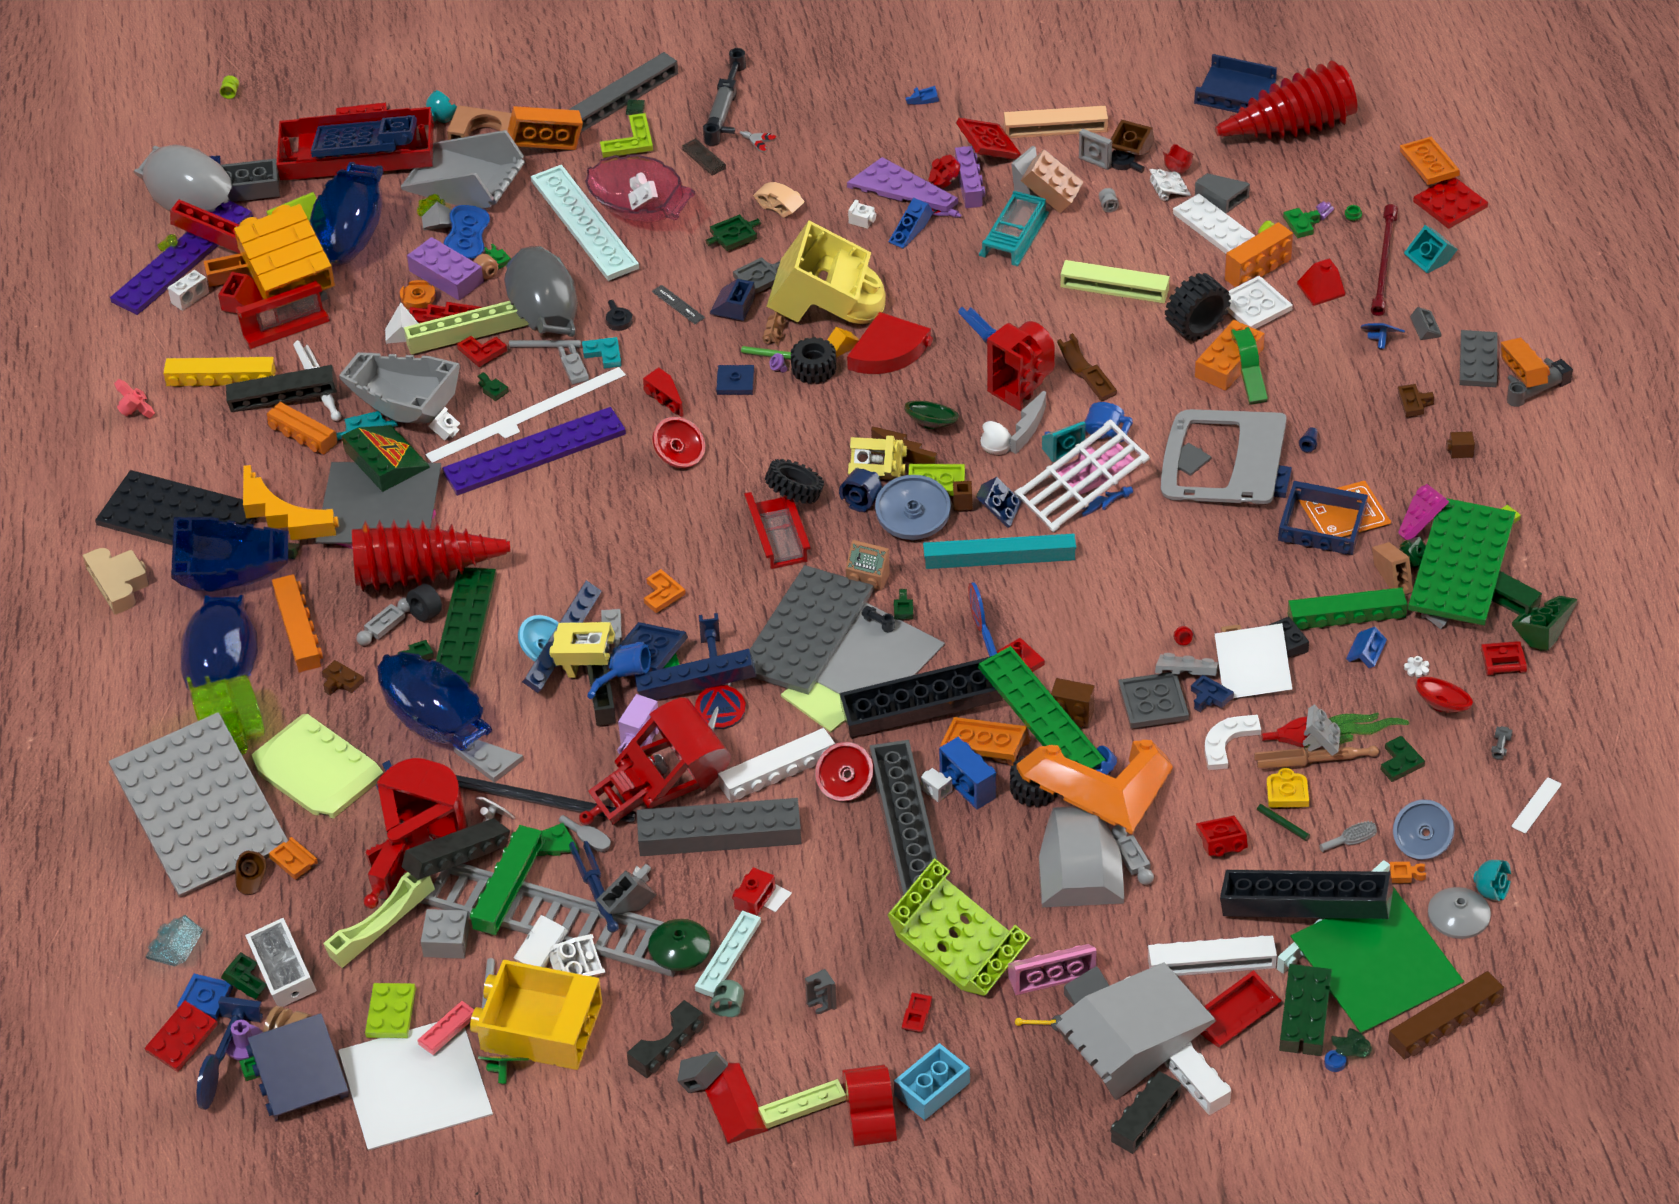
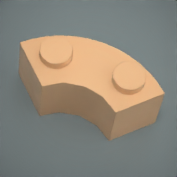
M777 182L764 184L753 195L763 209H773L783 218L792 214L805 202L797 191H793L791 188Z

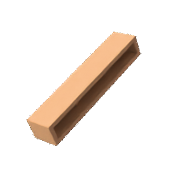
M1106 106L1004 112V129L1009 138L1079 134L1082 128L1093 133L1108 131Z

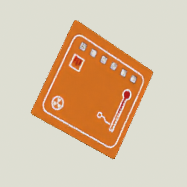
M1366 481L1335 488L1368 495L1367 507L1359 532L1391 524V520ZM1299 500L1318 533L1339 537L1352 534L1359 510Z

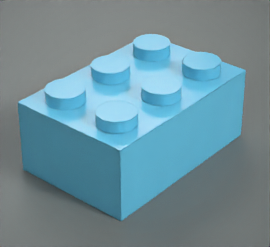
M939 1043L894 1080V1096L923 1120H926L970 1083V1067Z

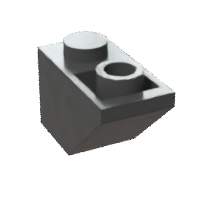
M717 1051L681 1060L677 1082L688 1093L706 1089L728 1066V1062Z

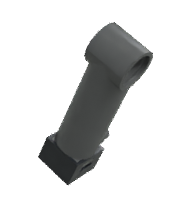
M1545 358L1544 362L1550 370L1548 383L1528 388L1516 377L1509 375L1508 380L1510 384L1507 392V403L1511 406L1519 407L1525 403L1526 399L1556 385L1563 387L1571 383L1573 369L1563 359L1553 362L1549 358Z

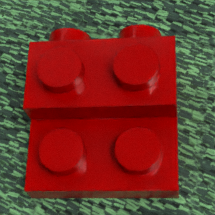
M1235 815L1196 823V831L1202 839L1203 848L1208 856H1222L1227 852H1241L1243 849L1248 848L1247 833Z

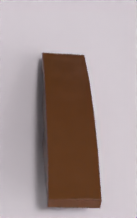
M872 426V439H886V436H894L895 440H903L904 446H907V455L903 457L904 461L912 464H937V452L922 449V443L907 440V434Z

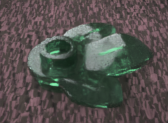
M1349 1028L1347 1037L1331 1036L1332 1044L1337 1048L1336 1052L1343 1056L1356 1055L1358 1057H1366L1371 1054V1043L1365 1039L1363 1034L1352 1028Z

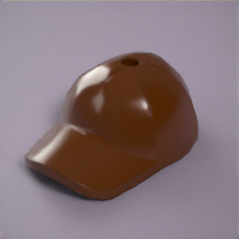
M247 850L241 853L237 859L235 884L237 890L242 894L255 893L264 877L266 860L259 852Z

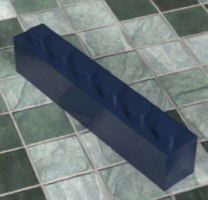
M749 649L645 674L635 675L639 695L659 700L756 677V671Z

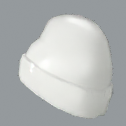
M985 422L982 426L984 433L981 437L983 450L994 455L1006 454L1010 450V438L1012 437L1008 429L997 422Z

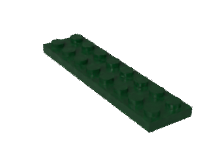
M464 567L463 574L458 570L431 678L432 685L471 686L497 576L496 569Z

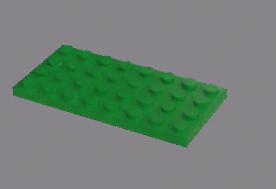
M1446 498L1449 503L1434 517L1408 610L1485 626L1516 512Z

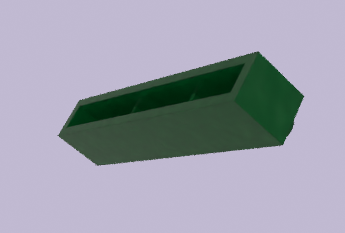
M1500 571L1492 601L1518 615L1522 613L1529 614L1532 608L1540 607L1542 593Z

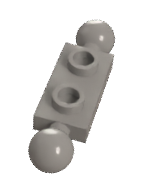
M401 598L398 601L397 607L390 604L364 625L365 631H360L357 634L356 640L358 644L366 646L370 644L372 636L380 639L405 618V613L410 611L406 598Z
M1116 825L1111 833L1121 852L1122 860L1131 875L1138 873V881L1143 885H1149L1154 879L1153 872L1149 870L1151 866L1149 860L1133 835L1127 836L1126 828Z

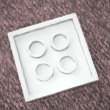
M1257 276L1229 290V295L1231 296L1229 302L1231 304L1226 309L1238 322L1256 329L1292 311L1293 305L1262 277Z

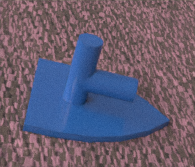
M1368 323L1360 326L1361 329L1380 331L1368 333V339H1379V349H1385L1387 332L1405 333V330L1384 323Z

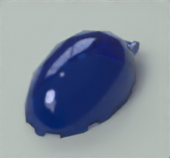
M350 162L346 171L341 169L336 172L337 175L332 180H328L324 185L325 188L322 194L318 195L313 205L309 222L332 267L350 263L368 245L378 226L383 205L382 190L379 184L383 173L382 166L377 165L373 167Z
M205 595L204 604L191 616L186 624L181 638L180 670L186 688L195 698L207 699L209 703H213L221 697L227 696L228 698L242 687L243 680L252 672L258 653L257 632L248 613L244 609V595H239V597H210V595Z
M399 652L397 655L390 656L386 654L383 656L382 661L377 666L381 692L387 707L409 731L427 741L444 745L452 744L460 751L466 750L468 745L492 732L491 726L481 719L483 707L479 703L477 693L474 694L469 688V684L461 676L434 660L429 662L421 659L419 654Z

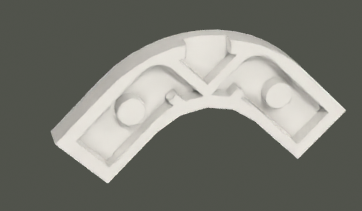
M1258 715L1227 718L1216 724L1209 731L1205 740L1204 750L1208 770L1228 768L1225 746L1232 739L1241 736L1261 735Z

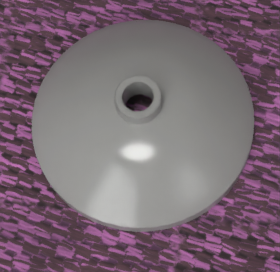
M1451 887L1443 889L1431 898L1428 905L1430 923L1437 931L1448 937L1466 939L1477 936L1487 928L1490 922L1491 911L1487 901L1477 892L1467 888Z

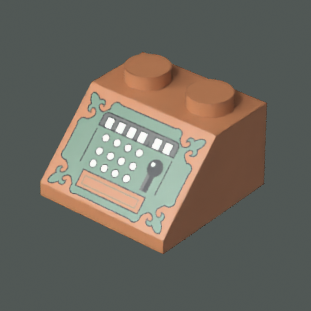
M853 540L846 565V577L850 580L871 584L874 589L882 591L890 575L889 549Z

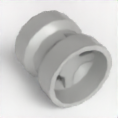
M1112 188L1101 190L1098 197L1103 211L1109 213L1117 210L1119 202L1115 191Z

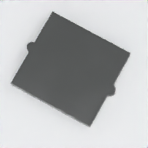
M1188 442L1181 448L1178 470H1182L1191 476L1209 462L1212 456Z

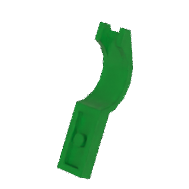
M1249 327L1238 331L1232 329V339L1235 340L1240 354L1241 374L1249 405L1267 402L1268 397L1260 370L1255 338Z

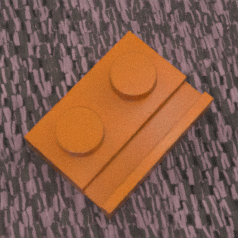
M292 837L286 843L283 842L269 852V858L295 880L310 870L313 864H318L317 858Z

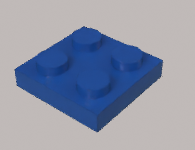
M194 973L177 1004V1009L185 1000L217 1020L220 1014L218 1001L221 996L228 997L233 986L224 980Z

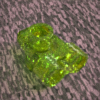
M431 194L426 199L419 200V207H417L418 216H423L436 202L445 206V200L440 199L438 194Z

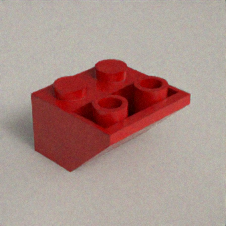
M231 272L218 294L221 311L237 313L236 307H243L263 300L254 279L247 274Z

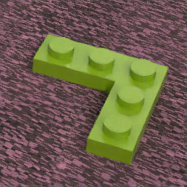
M646 113L629 115L633 137L600 142L603 158L653 151Z

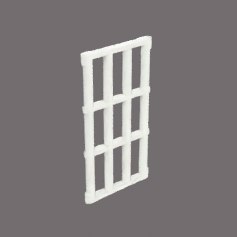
M1111 419L1083 442L1075 445V448L1051 466H1047L1046 470L1026 485L1014 491L1015 495L1052 532L1060 528V525L1081 509L1089 506V503L1110 487L1118 484V481L1139 465L1144 464L1150 459L1149 455L1134 443ZM1113 429L1117 433L1116 436L1091 455L1085 450L1109 430ZM1121 440L1129 444L1103 465L1096 461V459ZM1134 450L1140 455L1114 476L1107 471ZM1079 453L1086 457L1062 477L1056 472V470ZM1092 463L1097 469L1072 488L1067 481ZM1103 474L1108 480L1083 499L1078 492ZM1052 475L1056 479L1054 483L1030 501L1024 496L1048 476ZM1063 486L1068 490L1041 512L1035 507L1059 487ZM1073 496L1079 501L1052 523L1046 518Z

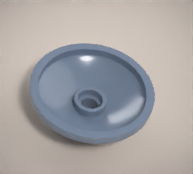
M1417 800L1411 802L1398 813L1394 821V840L1398 848L1405 855L1413 859H1433L1445 852L1453 840L1455 830L1453 818L1443 805L1435 801ZM1426 830L1430 831L1428 836L1423 835Z

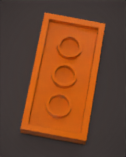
M1432 136L1400 145V152L1427 185L1460 176L1459 168Z

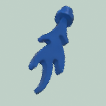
M1124 486L1118 492H1105V495L1108 497L1098 496L1089 503V506L1083 508L1087 510L1082 512V516L1091 514L1101 505H1103L1102 510H1105L1110 503L1122 496L1124 498L1129 497L1133 493L1132 487L1126 488Z

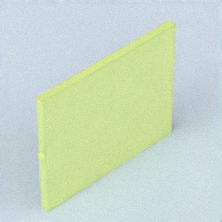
M817 682L809 695L787 689L781 694L782 698L830 733L845 722L839 694Z

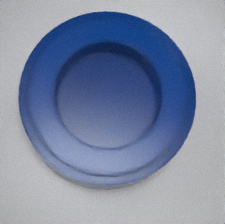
M1338 1050L1329 1051L1325 1055L1324 1065L1329 1071H1342L1346 1065V1056Z

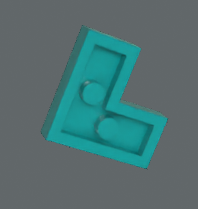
M617 337L582 341L584 359L602 357L604 369L622 367Z

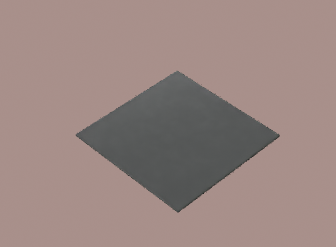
M331 462L322 510L333 509L334 516H338L339 528H336V536L317 537L316 543L352 544V529H362L365 520L369 528H376L379 519L384 528H390L393 519L397 526L402 528L405 527L407 520H409L413 528H419L422 520L426 528H431L441 463H428L429 469L382 492L355 462Z

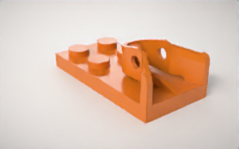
M954 717L940 747L959 737L963 742H967L976 754L991 757L994 761L1013 766L1020 748L1028 745L1031 739L1026 726Z

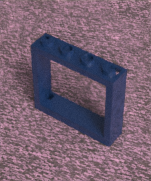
M1293 481L1279 526L1278 541L1353 555L1367 507L1368 495ZM1296 500L1359 510L1351 538L1288 527Z

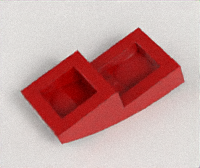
M911 993L902 1029L923 1032L930 1012L932 996Z

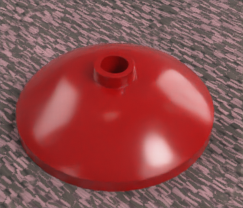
M669 417L662 420L654 429L652 436L654 449L658 456L667 464L677 468H689L696 465L702 459L705 452V440L698 427L689 420L681 417Z
M1421 677L1415 684L1419 695L1436 711L1463 712L1470 709L1473 704V700L1467 692L1445 680Z
M841 742L827 748L818 759L815 769L816 782L820 790L829 798L842 802L851 801L863 795L870 787L874 776V765L869 753L861 746L851 742ZM847 772H851V776L849 778H846Z

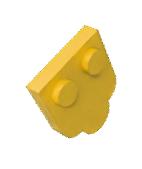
M1282 768L1277 774H1271L1267 777L1268 807H1309L1307 778L1304 775L1294 773L1289 768Z

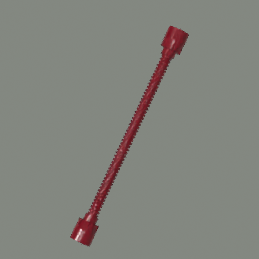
M1393 204L1386 205L1383 212L1386 225L1377 293L1375 299H1372L1371 313L1375 316H1382L1386 308L1383 294L1392 225L1397 220L1398 208Z

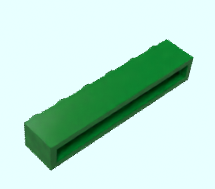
M1401 587L1288 600L1287 614L1296 626L1303 630L1406 617L1408 604Z
M519 825L516 832L512 833L508 847L504 848L500 862H497L495 865L494 874L488 878L486 889L479 895L477 906L471 910L470 920L474 930L493 935L497 934L544 844L542 830Z

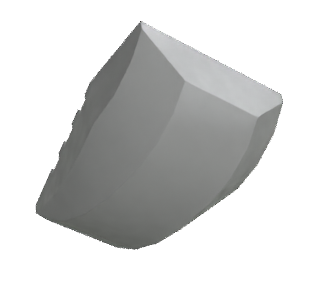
M358 352L339 377L351 391L385 416L399 422L425 424L433 421L454 396L460 366L459 363L431 356L414 358V355L397 357L396 354H389L387 357L381 356L380 353Z
M1076 806L1054 807L1052 809L1039 855V883L1042 908L1124 903L1121 852L1108 825L1100 817L1092 815Z

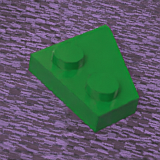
M564 823L542 831L544 844L537 856H560V852H571L569 844L574 842Z

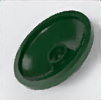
M909 401L904 407L908 416L926 429L946 427L957 422L959 414L952 408L934 402Z
M673 919L662 923L652 932L648 948L651 958L659 966L668 970L683 971L698 966L706 959L710 952L711 941L709 933L701 924L689 919Z

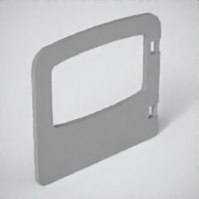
M1195 409L1181 411L1174 419L1165 450L1161 475V493L1164 497L1171 500L1270 503L1273 500L1287 423L1286 415L1276 412ZM1190 424H1235L1240 427L1235 466L1226 488L1182 487L1177 485L1181 448ZM1185 493H1195V495H1184V494H1185ZM1242 495H1253V497L1247 498L1242 497Z

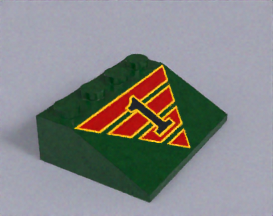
M392 425L357 427L342 435L346 454L382 492L430 468L429 464Z

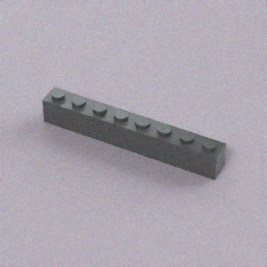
M663 52L568 109L579 110L583 122L580 133L677 75V60Z

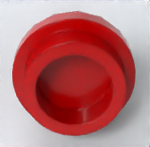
M1180 626L1174 631L1173 637L1177 644L1188 645L1192 641L1193 632L1187 626Z

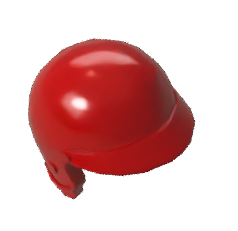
M1173 144L1169 153L1163 152L1164 164L1170 172L1180 174L1190 168L1194 154L1177 144Z

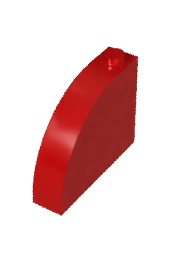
M879 312L847 356V368L850 371L863 374H885L903 369L915 362L926 348L930 347L933 340L931 328Z

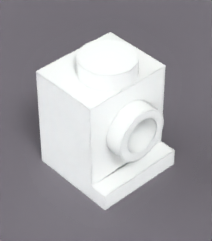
M855 200L848 210L849 224L868 229L870 224L874 223L876 219L874 207L860 204L858 200Z
M446 407L429 425L443 440H446L449 435L453 438L459 431L457 427L460 424L447 412L448 409Z
M931 768L921 776V790L937 802H940L952 792V778L950 776L946 778L942 773Z

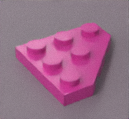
M1428 484L1421 486L1410 503L1398 533L1405 540L1414 538L1449 501Z

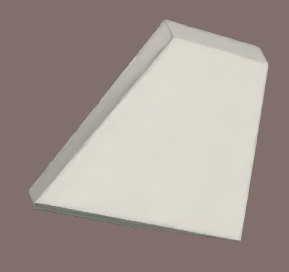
M402 303L399 304L385 329L386 344L406 342L404 327L419 324Z

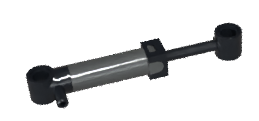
M734 48L729 51L730 72L728 78L719 79L712 109L707 123L703 126L704 143L708 146L719 144L721 133L735 134V127L723 125L731 102L735 100L737 94L736 80H734L736 72L746 68L745 51L741 48Z

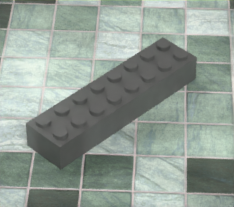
M798 798L637 810L640 856L801 844Z

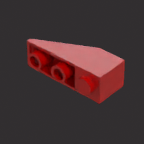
M658 367L643 378L644 392L655 398L660 404L665 405L671 412L682 417V401L671 375Z

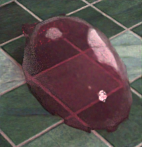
M614 155L601 159L593 168L589 167L587 169V178L585 180L590 194L606 210L636 222L652 223L667 218L678 220L682 209L689 199L696 194L693 189L682 186L680 176L671 166L664 165L662 161L640 155H627L626 157ZM641 172L645 175L647 182L654 181L658 198L636 211L631 209L628 194L634 191L630 187L629 180Z

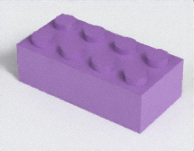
M432 237L407 255L410 272L457 300H461L484 282L482 266Z

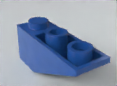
M913 197L888 242L904 249L924 229L932 216L933 210L929 204Z

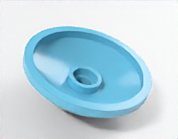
M535 615L527 618L521 624L518 630L519 644L533 661L537 659L557 627L558 621L547 616Z

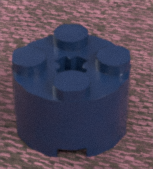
M855 468L839 487L841 500L845 499L850 504V509L859 512L866 511L876 501L877 495L882 489L879 475L866 469Z

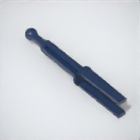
M584 841L583 845L592 870L586 872L574 842H570L569 848L583 882L589 885L600 914L607 922V930L614 933L619 929L618 923L614 921L612 914H609L597 901V898L604 892V888L600 881L601 872L589 843Z

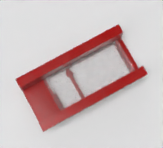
M314 280L307 285L243 307H236L242 335L249 349L329 322V316L323 309L319 292H322L321 285Z
M752 492L744 493L770 568L775 569L808 562L807 550L811 549L793 498L789 500L784 495L780 498L755 503Z

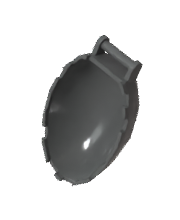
M541 246L522 248L506 265L507 271L504 280L511 305L515 306L518 310L516 312L521 319H525L531 329L536 330L538 328L539 333L543 334L550 332L568 334V336L573 337L575 335L573 322L578 307L574 280L558 256Z

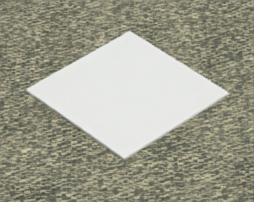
M436 1023L409 1030L408 1038H379L338 1050L368 1150L493 1115L465 1027L434 1055L418 1045L417 1040Z

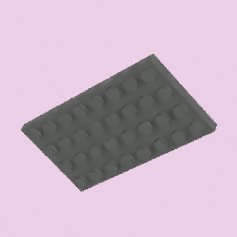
M804 565L750 648L756 671V677L753 678L809 695L819 676L873 593V585L850 580L844 576Z

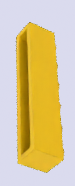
M273 357L166 358L163 374L166 386H226L236 382L274 376L276 368Z

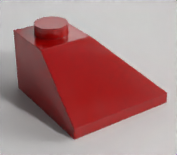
M1330 258L1314 263L1297 281V285L1313 306L1345 296L1339 270Z

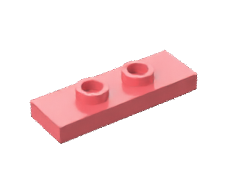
M461 1001L417 1040L418 1045L434 1055L471 1022L474 1009Z

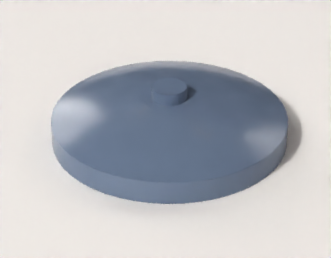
M905 475L891 480L880 490L876 498L875 510L878 522L888 533L902 539L917 540L932 536L940 531L949 519L951 506L949 495L940 483L926 476Z

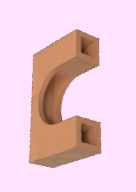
M458 105L447 131L448 140L469 137L473 130L481 127H491L498 131H507L511 113Z

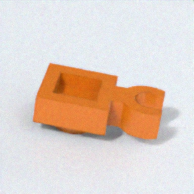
M1389 862L1392 883H1411L1412 878L1419 881L1426 880V873L1423 872L1425 871V864L1419 863L1411 866L1410 862Z

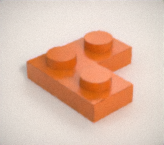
M662 569L646 578L647 584L655 591L644 597V604L655 613H658L686 595L685 589Z

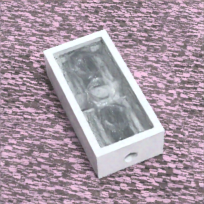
M284 918L245 935L277 1006L284 1007L317 991Z

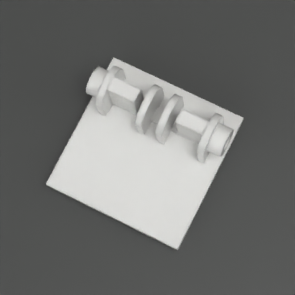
M1150 169L1152 174L1150 182L1153 184L1161 200H1168L1170 193L1191 196L1179 173L1163 171L1161 169Z

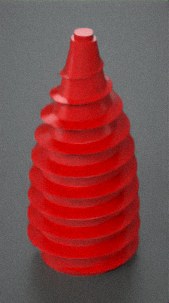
M1329 61L1327 67L1323 64H1318L1315 72L1307 68L1303 76L1300 73H1295L1292 77V82L1288 78H1283L1280 87L1275 83L1271 84L1269 93L1261 90L1258 100L1250 98L1248 107H1240L1237 114L1231 115L1228 119L1219 123L1215 127L1217 136L1221 137L1243 135L1244 137V135L1254 134L1257 138L1258 134H1266L1268 139L1271 140L1272 133H1278L1284 139L1285 131H1290L1294 137H1297L1298 129H1303L1309 135L1310 126H1315L1321 132L1322 123H1327L1333 129L1334 120L1338 119L1342 125H1345L1346 117L1357 113L1358 104L1355 88L1348 71L1343 65H1338L1335 61Z
M380 519L376 528H369L365 520L362 529H352L355 584L360 586L363 592L366 585H373L378 593L380 585L387 583L392 591L395 582L399 581L402 582L406 589L409 580L413 579L420 586L425 577H430L435 584L436 577L439 574L444 573L449 580L451 571L458 569L463 574L464 567L472 564L476 567L479 562L511 552L510 541H506V539L483 537L481 534L479 536L468 534L466 528L463 533L456 532L452 524L448 531L442 530L437 521L434 528L430 529L426 528L423 520L419 528H413L409 520H407L404 528L398 527L394 519L390 528H384Z

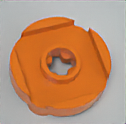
M414 280L408 282L409 285L405 288L404 286L401 288L400 299L406 309H410V307L427 309L428 304L432 305L436 298L434 286L429 285L425 280Z

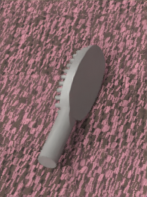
M564 815L559 818V822L564 823L565 826L575 831L583 843L588 841L592 849L602 853V851L606 852L610 848V839L600 830L591 826H580Z
M1364 821V823L1352 825L1346 828L1340 837L1320 844V850L1324 852L1341 844L1354 845L1364 842L1375 836L1377 833L1376 825L1372 821Z

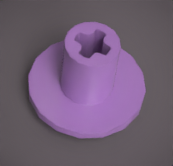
M245 1020L235 1021L231 1025L233 1039L226 1054L236 1060L248 1059L249 1056L245 1047L249 1045L248 1037L263 1032Z

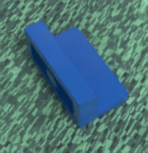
M1376 627L1359 632L1346 657L1347 661L1350 662L1360 658L1368 668L1374 667L1387 639Z

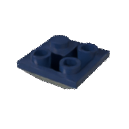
M998 477L983 483L976 495V498L1007 528L1011 526L1022 501Z

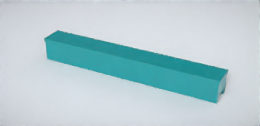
M1075 533L924 542L925 568L938 569L1075 560Z

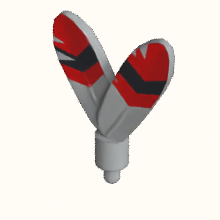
M740 131V134L744 138L749 139L755 148L761 152L767 151L764 142L776 139V136L771 133L752 134L748 131Z

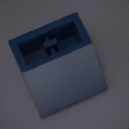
M736 279L723 287L710 314L744 321L755 299L754 282Z

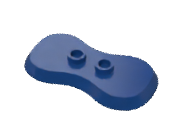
M458 205L454 207L450 212L452 229L444 239L443 244L466 258L473 260L484 251L482 233L490 222V216L487 211L476 206Z

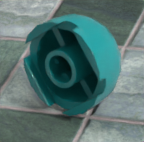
M434 90L426 100V107H431L434 122L448 123L452 120L457 106L455 104L451 105L450 99L439 90Z
M1488 860L1479 867L1478 871H1475L1473 880L1476 883L1478 892L1483 897L1495 901L1505 899L1511 881L1507 880V874H1511L1510 864L1504 860Z

